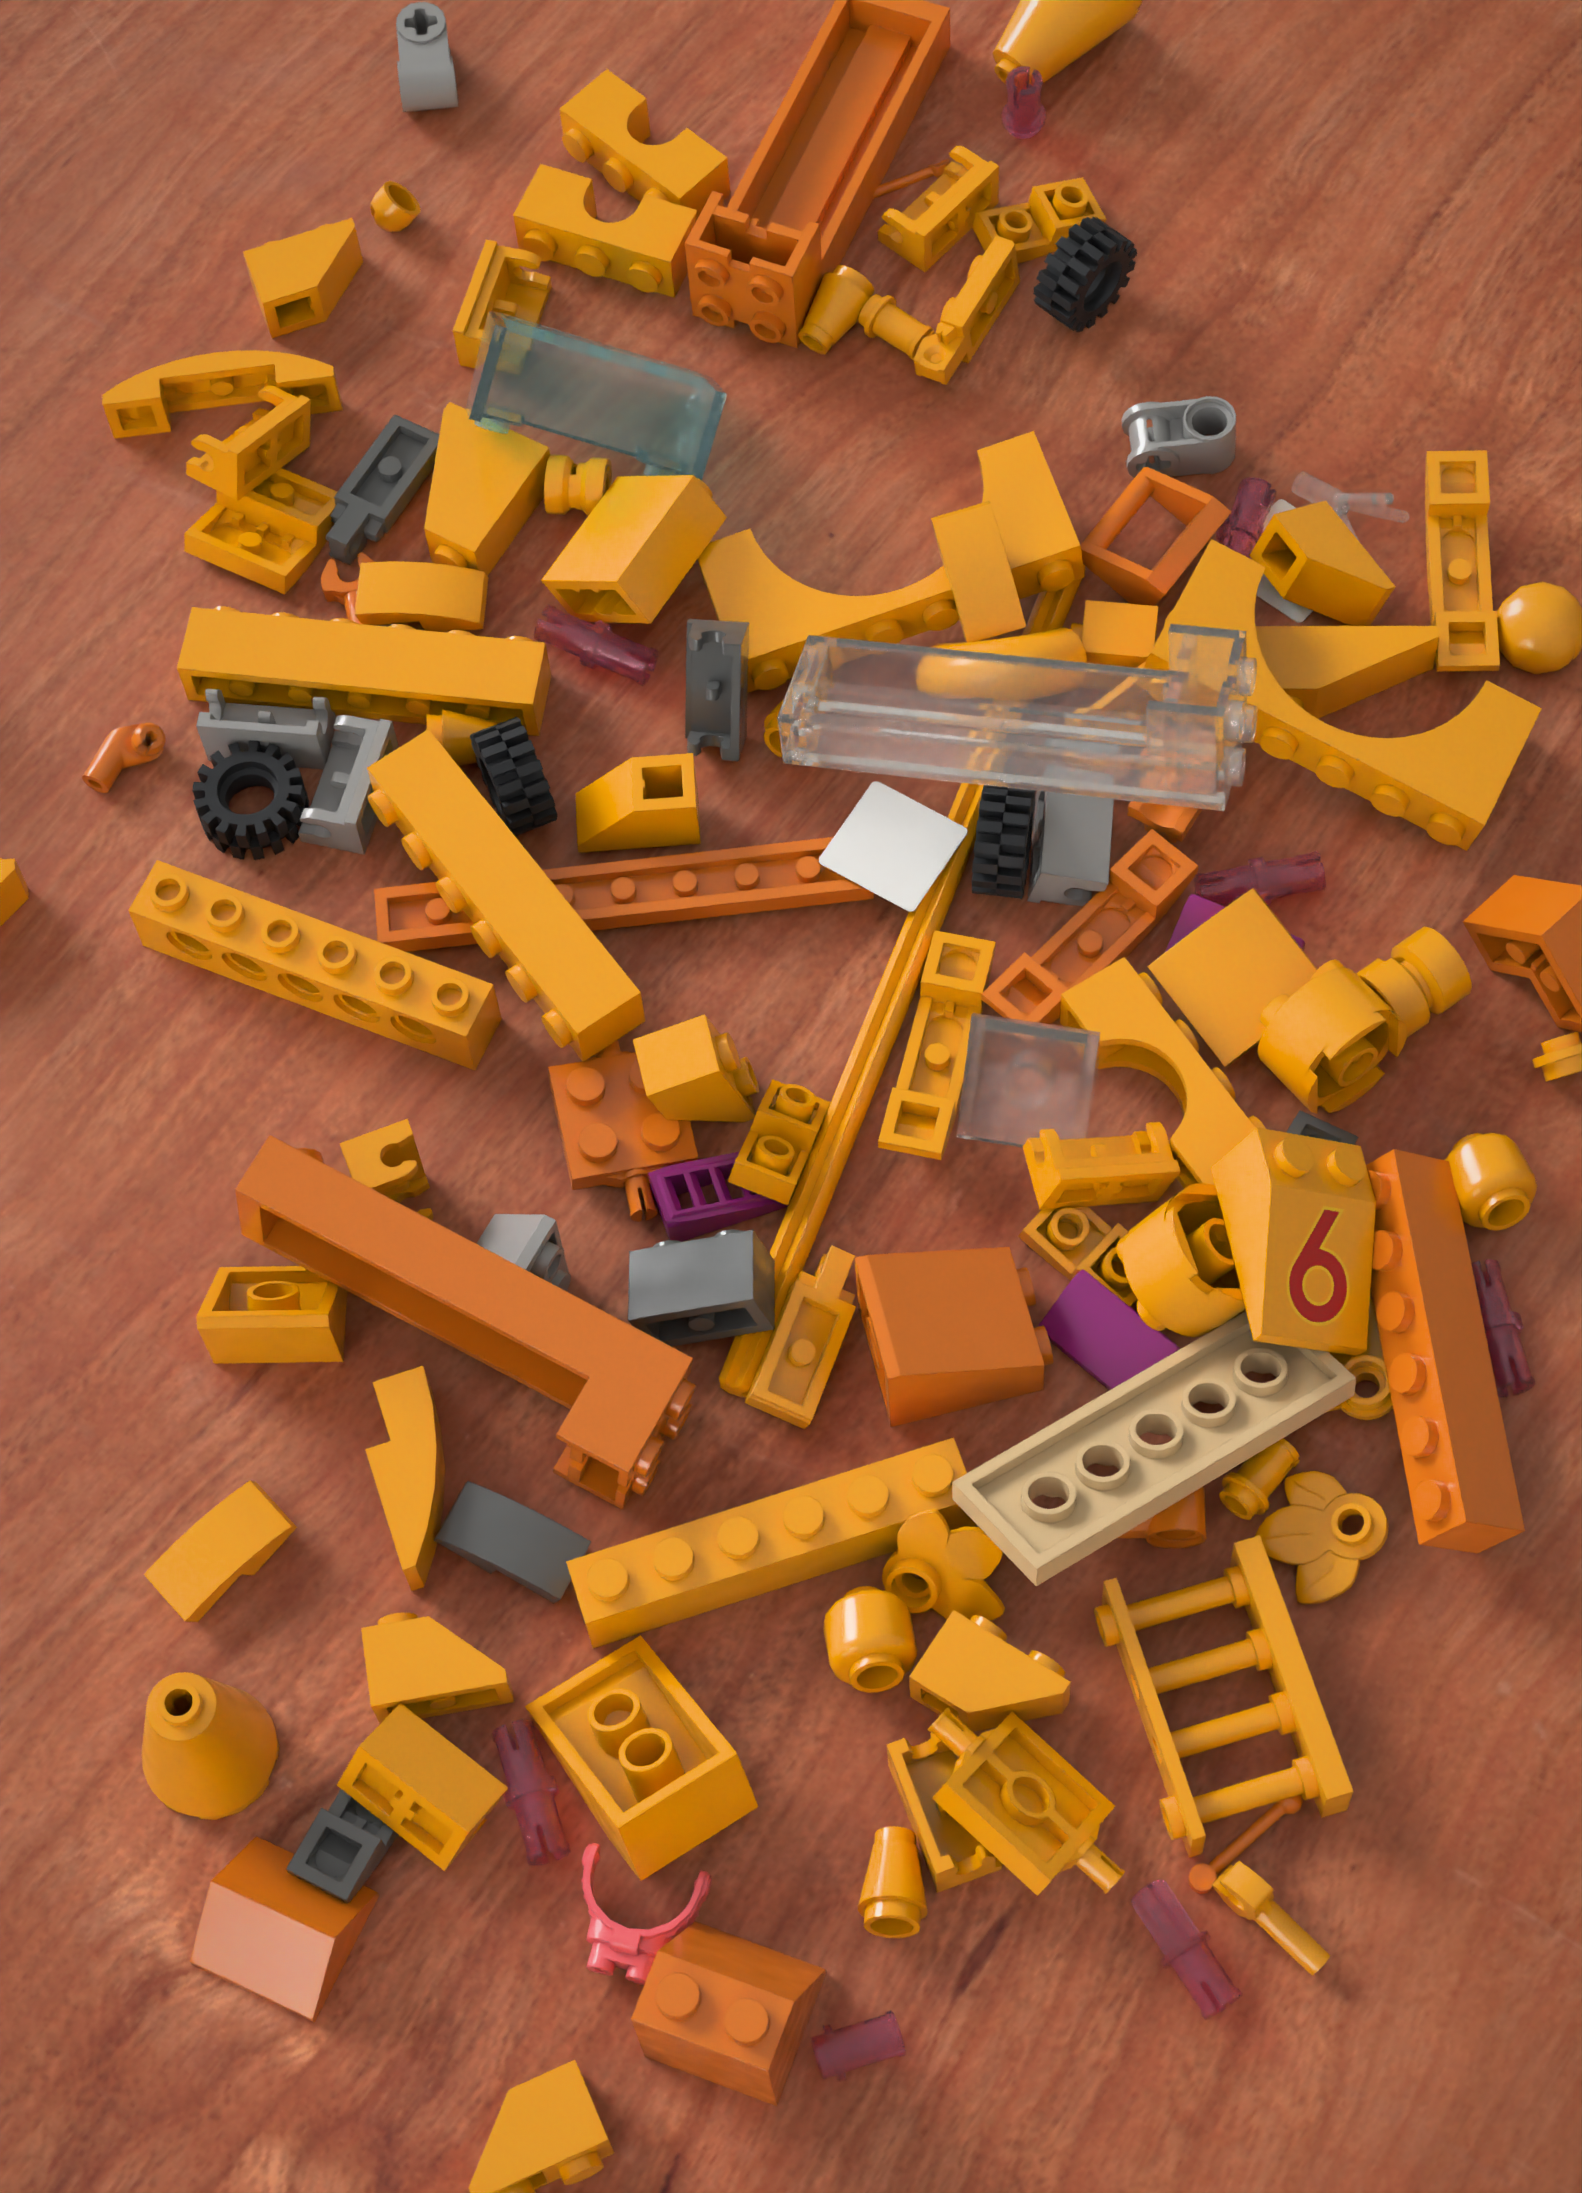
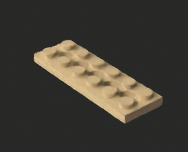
M1245 1311L952 1482V1499L1035 1586H1038L1351 1398L1355 1393L1356 1377L1329 1352L1253 1341ZM1250 1371L1262 1374L1271 1373L1276 1379L1266 1383H1258L1249 1380L1244 1374ZM1199 1401L1208 1404L1219 1403L1225 1409L1218 1413L1207 1414L1197 1411L1192 1405ZM1146 1432L1158 1435L1167 1434L1172 1440L1166 1444L1152 1445L1144 1442L1139 1437ZM1097 1463L1104 1466L1114 1465L1120 1471L1111 1476L1100 1477L1091 1474L1086 1468ZM1045 1495L1048 1497H1061L1066 1503L1057 1508L1045 1509L1035 1505L1032 1500L1037 1496Z

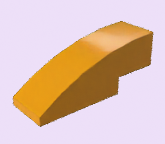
M424 1366L373 1382L391 1441L365 1449L400 1564L411 1591L425 1586L437 1547V1542L434 1541V1538L440 1529L444 1504L445 1463L441 1426Z

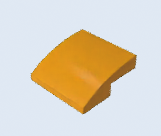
M283 468L279 469L238 501L216 491V503L184 533V552L285 595L308 569L327 542L326 535L335 524L331 521V514L336 506L334 496L337 494V491Z
M1252 888L1219 911L1147 966L1224 1067L1230 1066L1259 1043L1266 1028L1260 1022V1015L1269 1002L1282 994H1288L1291 997L1298 989L1308 983L1318 970L1255 888Z

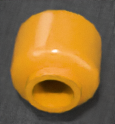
M1474 1133L1461 1138L1453 1146L1452 1151L1444 1160L1449 1161L1462 1220L1472 1227L1487 1228L1488 1230L1495 1231L1507 1229L1521 1221L1529 1212L1537 1191L1535 1175L1518 1145L1507 1135Z
M872 1586L857 1587L848 1591L843 1598L836 1601L825 1613L823 1630L829 1664L835 1676L848 1685L867 1693L885 1691L898 1685L914 1666L917 1657V1645L911 1614L905 1601L895 1594Z

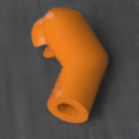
M149 722L112 730L106 736L82 776L83 781L95 791L108 793L122 769L151 762L162 754L166 743V736L163 730L158 725Z

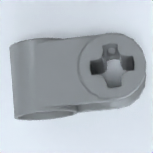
M429 2L409 4L400 11L396 20L400 60L397 61L403 112L459 107L453 56L450 54L444 13L438 6Z
M1205 396L1198 399L1163 403L1144 402L1128 408L1122 416V428L1124 433L1129 436L1131 453L1126 460L1127 470L1134 478L1143 467L1152 468L1170 477L1202 473L1215 474L1228 468L1235 459L1236 413L1233 406L1222 398ZM1148 419L1152 420L1153 427L1147 428L1146 421ZM1149 456H1154L1155 462L1153 464L1149 462Z

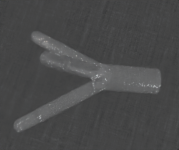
M1305 471L1298 474L1292 485L1293 493L1312 503L1326 500L1356 538V533L1347 516L1349 510L1401 523L1409 520L1408 512L1384 506L1393 503L1394 496L1391 493H1345Z

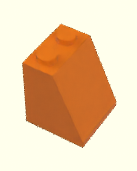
M1010 1247L871 1254L855 1258L858 1310L890 1427L1044 1390L1045 1366L1053 1364L1052 1349L1044 1325L1033 1327L1028 1311L1029 1306L1036 1305L1032 1280L1027 1267L1016 1269Z
M695 1921L657 1951L631 2022L645 2057L777 2106L827 1971L819 1966Z

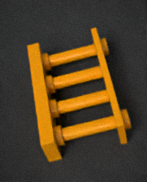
M1260 1535L1234 1543L1230 1562L1231 1567L1223 1570V1577L1128 1605L1125 1603L1116 1577L1103 1582L1102 1605L1094 1607L1096 1623L1105 1647L1115 1644L1117 1646L1168 1795L1167 1798L1159 1800L1167 1832L1171 1840L1183 1839L1189 1858L1203 1853L1206 1838L1202 1826L1204 1823L1300 1794L1304 1800L1314 1798L1320 1817L1323 1818L1348 1810L1353 1794L1351 1783ZM1232 1603L1236 1609L1245 1606L1253 1630L1246 1632V1639L1154 1667H1147L1135 1631ZM1251 1666H1255L1258 1672L1268 1669L1276 1691L1275 1694L1269 1695V1703L1170 1732L1157 1694ZM1277 1729L1280 1735L1291 1733L1299 1758L1292 1760L1291 1768L1192 1797L1180 1762L1181 1758Z

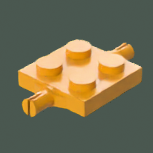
M946 1708L928 1728L929 1732H932L959 1757L955 1762L953 1775L944 1783L932 1799L1037 1896L1059 1872L1071 1869L1074 1865L1097 1884L1105 1894L1126 1872L1094 1844L1098 1837L1100 1824L1114 1809L1115 1805L1013 1711L996 1729L983 1732L979 1736L959 1720L949 1708Z

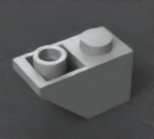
M494 1214L477 1244L567 1291L571 1276L568 1274L564 1248L562 1247L556 1220L542 1214Z

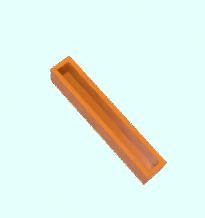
M1393 1149L1366 1165L1376 1201L1371 1293L1419 1545L1478 1554L1524 1532L1525 1528L1458 1195L1454 1186L1449 1161Z

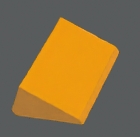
M301 1266L219 1267L196 1316L197 1329L214 1364L343 1362L347 1290Z

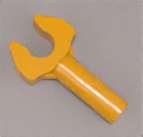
M1238 1861L1234 1866L1230 1864L1212 1884V1887L1223 1901L1238 1916L1249 1920L1253 1919L1311 1976L1330 1958L1331 1955L1273 1900V1888L1242 1862Z

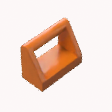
M1143 467L1080 544L1083 564L1130 604L1155 606L1232 511L1208 493L1152 468ZM1150 496L1186 526L1152 570L1107 550Z

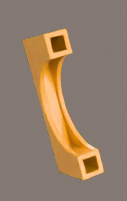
M1032 431L977 450L983 481L982 503L990 501L1019 600L1043 591L1054 592L1061 590L1073 581L1085 577L1081 545L1035 432ZM751 529L709 542L697 559L718 621L749 622L748 693L758 689L769 690L776 688L786 682L787 679L809 671L832 669L841 664L845 659L871 650L882 651L890 649L903 639L929 630H945L960 620L944 565L926 578L899 590L870 596H846L808 587L783 573L763 553Z
M1211 539L1154 644L1137 681L1149 687L1157 697L1172 703L1179 702L1204 715L1213 726L1225 731H1235L1260 744L1261 748L1269 755L1278 759H1289L1314 772L1325 784L1336 788H1345L1371 801L1378 811L1393 817L1400 816L1425 829L1434 840L1446 845H1456L1467 851L1486 825L1542 708L1486 680L1474 700L1460 714L1435 729L1417 735L1398 738L1367 737L1346 732L1324 723L1300 707L1283 690L1269 670L1262 655L1255 627V602L1259 583L1266 567Z

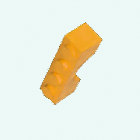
M1123 957L1061 994L1060 1024L1095 1070L1111 1067L1134 1068L1155 1076L1170 1088L1178 1099L1183 1112V1120L1170 1138L1173 1158L1178 1161L1181 1171L1176 1179L1183 1188L1195 1183L1215 1185L1211 1166L1256 1127L1266 1128L1256 1116L1252 1115L1247 1118L1235 1102V1091L1227 1076L1218 1067L1210 1069L1198 1053L1199 1046L1188 1025L1180 1019L1174 1022L1162 1006L1163 1000L1160 991L1152 978L1145 972L1137 974L1128 960Z

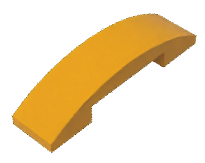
M259 350L215 352L175 360L139 373L102 394V405L114 439L171 432L170 413L262 402L264 400L257 393L266 386H275L296 397L303 395L311 399V414L343 410L333 366L299 355Z
M1487 450L1427 451L1425 525L1430 623L1431 626H1439V641L1435 656L1437 672L1499 671L1500 667L1497 611H1493L1487 518L1490 506Z
M934 930L921 978L920 999L896 1088L892 1087L878 1139V1148L942 1160L956 1119L985 1003L981 999V994L988 988L996 949L995 941Z

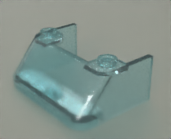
M489 311L479 347L466 412L468 418L474 420L475 425L494 432L508 434L510 425L523 426L525 424L634 456L636 460L646 464L643 474L647 476L694 475L702 481L727 393L713 378L705 374L514 316Z

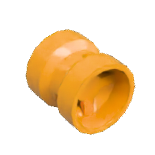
M551 454L547 461L544 482V505L547 514L565 515L572 508H576V510H583L589 516L612 484L610 459L592 457L586 463L580 462L575 464L568 455Z

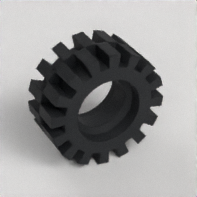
M1097 217L1082 219L1080 226L1074 224L1069 229V237L1067 239L1062 236L1057 241L1058 249L1054 255L1049 253L1044 262L1048 265L1046 269L1039 270L1036 279L1040 283L1034 287L1033 292L1037 296L1034 299L1036 305L1072 331L1075 330L1077 332L1083 331L1084 327L1089 329L1095 325L1096 316L1103 318L1108 313L1107 306L1110 302L1113 304L1117 302L1120 297L1117 292L1121 287L1127 286L1130 278L1126 275L1134 270L1136 264L1132 260L1137 256V249L1134 248L1135 244Z
M514 717L470 735L472 748L476 755L475 758L482 772L483 781L490 793L491 801L496 807L498 816L515 836L557 820V811L554 807V799L549 792L548 781L544 777L542 765L535 754V748L531 740H529L524 725L522 726L519 718Z
M249 741V749L245 752H241L238 742L230 744L228 747L231 755L226 758L222 756L219 750L210 756L214 768L211 769L202 764L197 772L201 782L194 781L192 790L195 796V800H193L209 841L213 839L216 848L223 853L230 847L233 857L243 860L246 849H251L254 860L265 859L263 848L268 846L272 847L275 855L284 851L281 841L284 837L294 844L299 838L297 825L301 826L303 823L300 821L303 809L310 808L299 767L296 768L294 759L288 753L282 756L279 747L269 743L265 753H263L260 741ZM263 786L270 788L274 792L273 801L259 812L237 814L229 809V802L232 797L243 789Z
M993 782L984 783L974 844L972 893L1022 899L1026 886L1032 842L1035 787Z

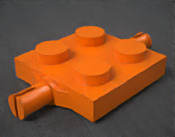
M618 1040L584 1062L580 1061L548 1067V1079L572 1190L601 1185L618 1188L625 1187L631 1220L642 1221L640 1198L645 1219L650 1220L654 1218L658 1212L655 1208L648 1172L679 1163L698 1160L690 1120H666L646 1096L636 1052H621Z

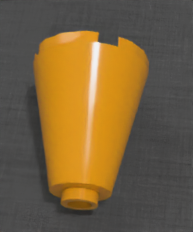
M1020 0L993 51V58L997 63L994 71L1000 80L1011 89L1019 91L1021 88L1033 91L1133 20L1139 12L1137 9L1142 5V0Z
M179 1672L159 1681L150 1692L146 1705L142 1743V1767L150 1788L164 1805L178 1813L196 1816L200 1819L217 1820L243 1811L264 1793L270 1782L268 1778L273 1770L275 1760L278 1759L279 1742L273 1720L263 1705L252 1695L241 1689L194 1673Z

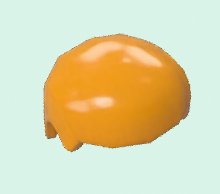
M1546 582L1520 586L1502 602L1497 611L1499 650L1513 667L1533 674L1557 671L1575 659L1582 650V607L1578 599L1564 587Z

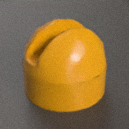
M386 181L374 195L370 204L371 214L376 225L387 232H400L409 226L421 211L420 205L412 193L394 181Z

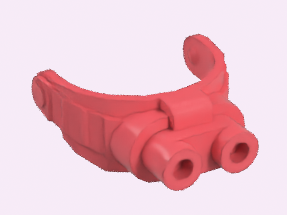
M588 1844L582 1858L584 1871L581 1881L584 1892L583 1897L589 1907L588 1913L591 1918L586 1941L593 1946L586 1968L595 1973L608 1976L613 1975L615 1967L627 1970L625 1976L627 1980L645 1985L657 1951L690 1926L696 1917L699 1916V1910L703 1902L706 1901L711 1888V1875L706 1871L701 1870L699 1872L698 1878L694 1882V1892L689 1903L679 1916L671 1922L652 1929L627 1928L610 1920L596 1904L593 1879L596 1865L600 1860V1844Z

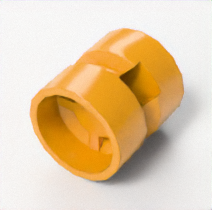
M1425 926L1394 946L1391 951V958L1387 961L1377 958L1356 973L1406 1023L1408 1029L1407 1038L1429 1023L1430 1012L1437 1015L1445 1012L1469 995L1472 988L1470 974L1456 949L1443 935Z

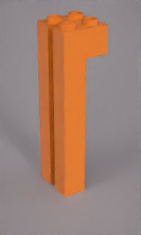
M835 0L727 208L724 207L723 194L712 191L685 241L693 316L702 318L714 326H728L731 328H735L739 321L749 324L751 332L765 342H778L794 348L799 347L801 340L798 337V333L803 327L824 274L832 273L836 266L841 264L873 200L875 189L878 185H881L951 46L950 8L925 0Z
M271 1135L268 1136L235 1189L241 1235L571 1409L556 1434V1438L567 1445L554 1466L553 1473L622 1510L632 1492L644 1496L661 1464L658 1457L665 1444L662 1440L663 1437L667 1436L675 1440L691 1412L693 1405L689 1402L697 1387L696 1384L687 1380L691 1372L692 1357Z

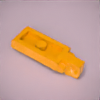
M996 235L984 255H978L973 260L968 272L967 281L956 298L951 297L945 304L940 323L937 325L936 334L923 338L913 359L916 375L924 376L947 385L961 361L969 364L1020 283L1014 241Z
M831 1245L828 1253L822 1254L813 1276L804 1271L799 1273L797 1280L788 1291L775 1324V1329L771 1334L744 1403L802 1429L810 1425L856 1306L852 1305L855 1294L842 1289L855 1255Z

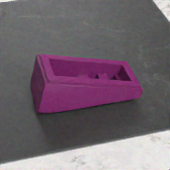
M739 1152L679 1163L648 1172L652 1194L669 1240L683 1242L788 1206L742 1187L740 1188L744 1197L731 1198L725 1180L729 1179ZM712 1184L719 1202L707 1204L701 1187ZM689 1192L694 1207L682 1209L677 1195Z

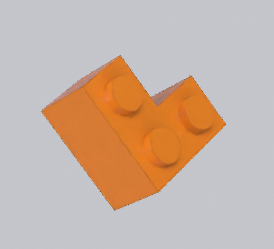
M1513 875L1472 912L1463 923L1490 971L1530 978L1556 1026L1582 1032V886Z

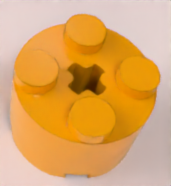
M1334 959L1318 968L1311 980L1298 989L1291 997L1288 994L1279 995L1264 1008L1260 1015V1022L1266 1028L1259 1041L1258 1056L1311 1113L1317 1114L1318 1106H1322L1328 1113H1333L1349 1106L1376 1085L1385 1074L1377 1065L1384 1058L1388 1050L1396 1058L1398 1057L1406 1042L1408 1029L1406 1023L1353 970L1346 968L1339 960Z
M1195 1183L1185 1187L1133 1226L1118 1241L1117 1254L1123 1263L1127 1280L1138 1299V1314L1144 1323L1153 1330L1162 1331L1168 1328L1184 1336L1202 1337L1245 1310L1215 1185Z

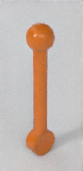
M942 160L940 163L931 164L922 170L878 185L873 199L932 176L939 178L944 174V168L950 163V160Z
M1301 1794L1275 1802L1270 1809L1209 1864L1200 1863L1193 1866L1188 1877L1191 1889L1200 1894L1212 1891V1884L1216 1881L1217 1875L1284 1814H1294L1300 1810L1303 1803Z

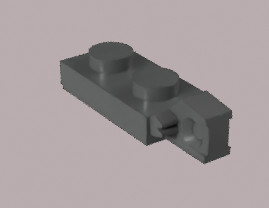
M393 415L334 496L336 506L331 514V521L335 524L326 535V540L329 541V555L351 565L358 557V554L365 548L368 539L378 542L384 533H388L433 470L439 440L438 433L398 415Z

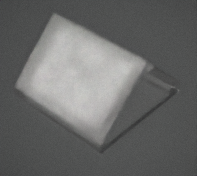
M973 1013L970 1023L956 1137L1023 1147L1028 1138H1039L1041 1129H1054L1060 1140L1087 1138L1098 1075L1100 1032Z

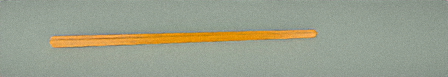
M1082 578L1073 581L1061 590L1040 592L1022 635L1062 628ZM1034 696L995 701L947 817L964 826L968 831L967 835L917 908L912 912H908L769 1252L775 1261V1324L791 1285L797 1280L799 1273L803 1271L923 974L934 930L940 931L973 850L976 841L979 805L984 783H1000ZM773 1330L735 1336L719 1375L720 1388L738 1397H747Z

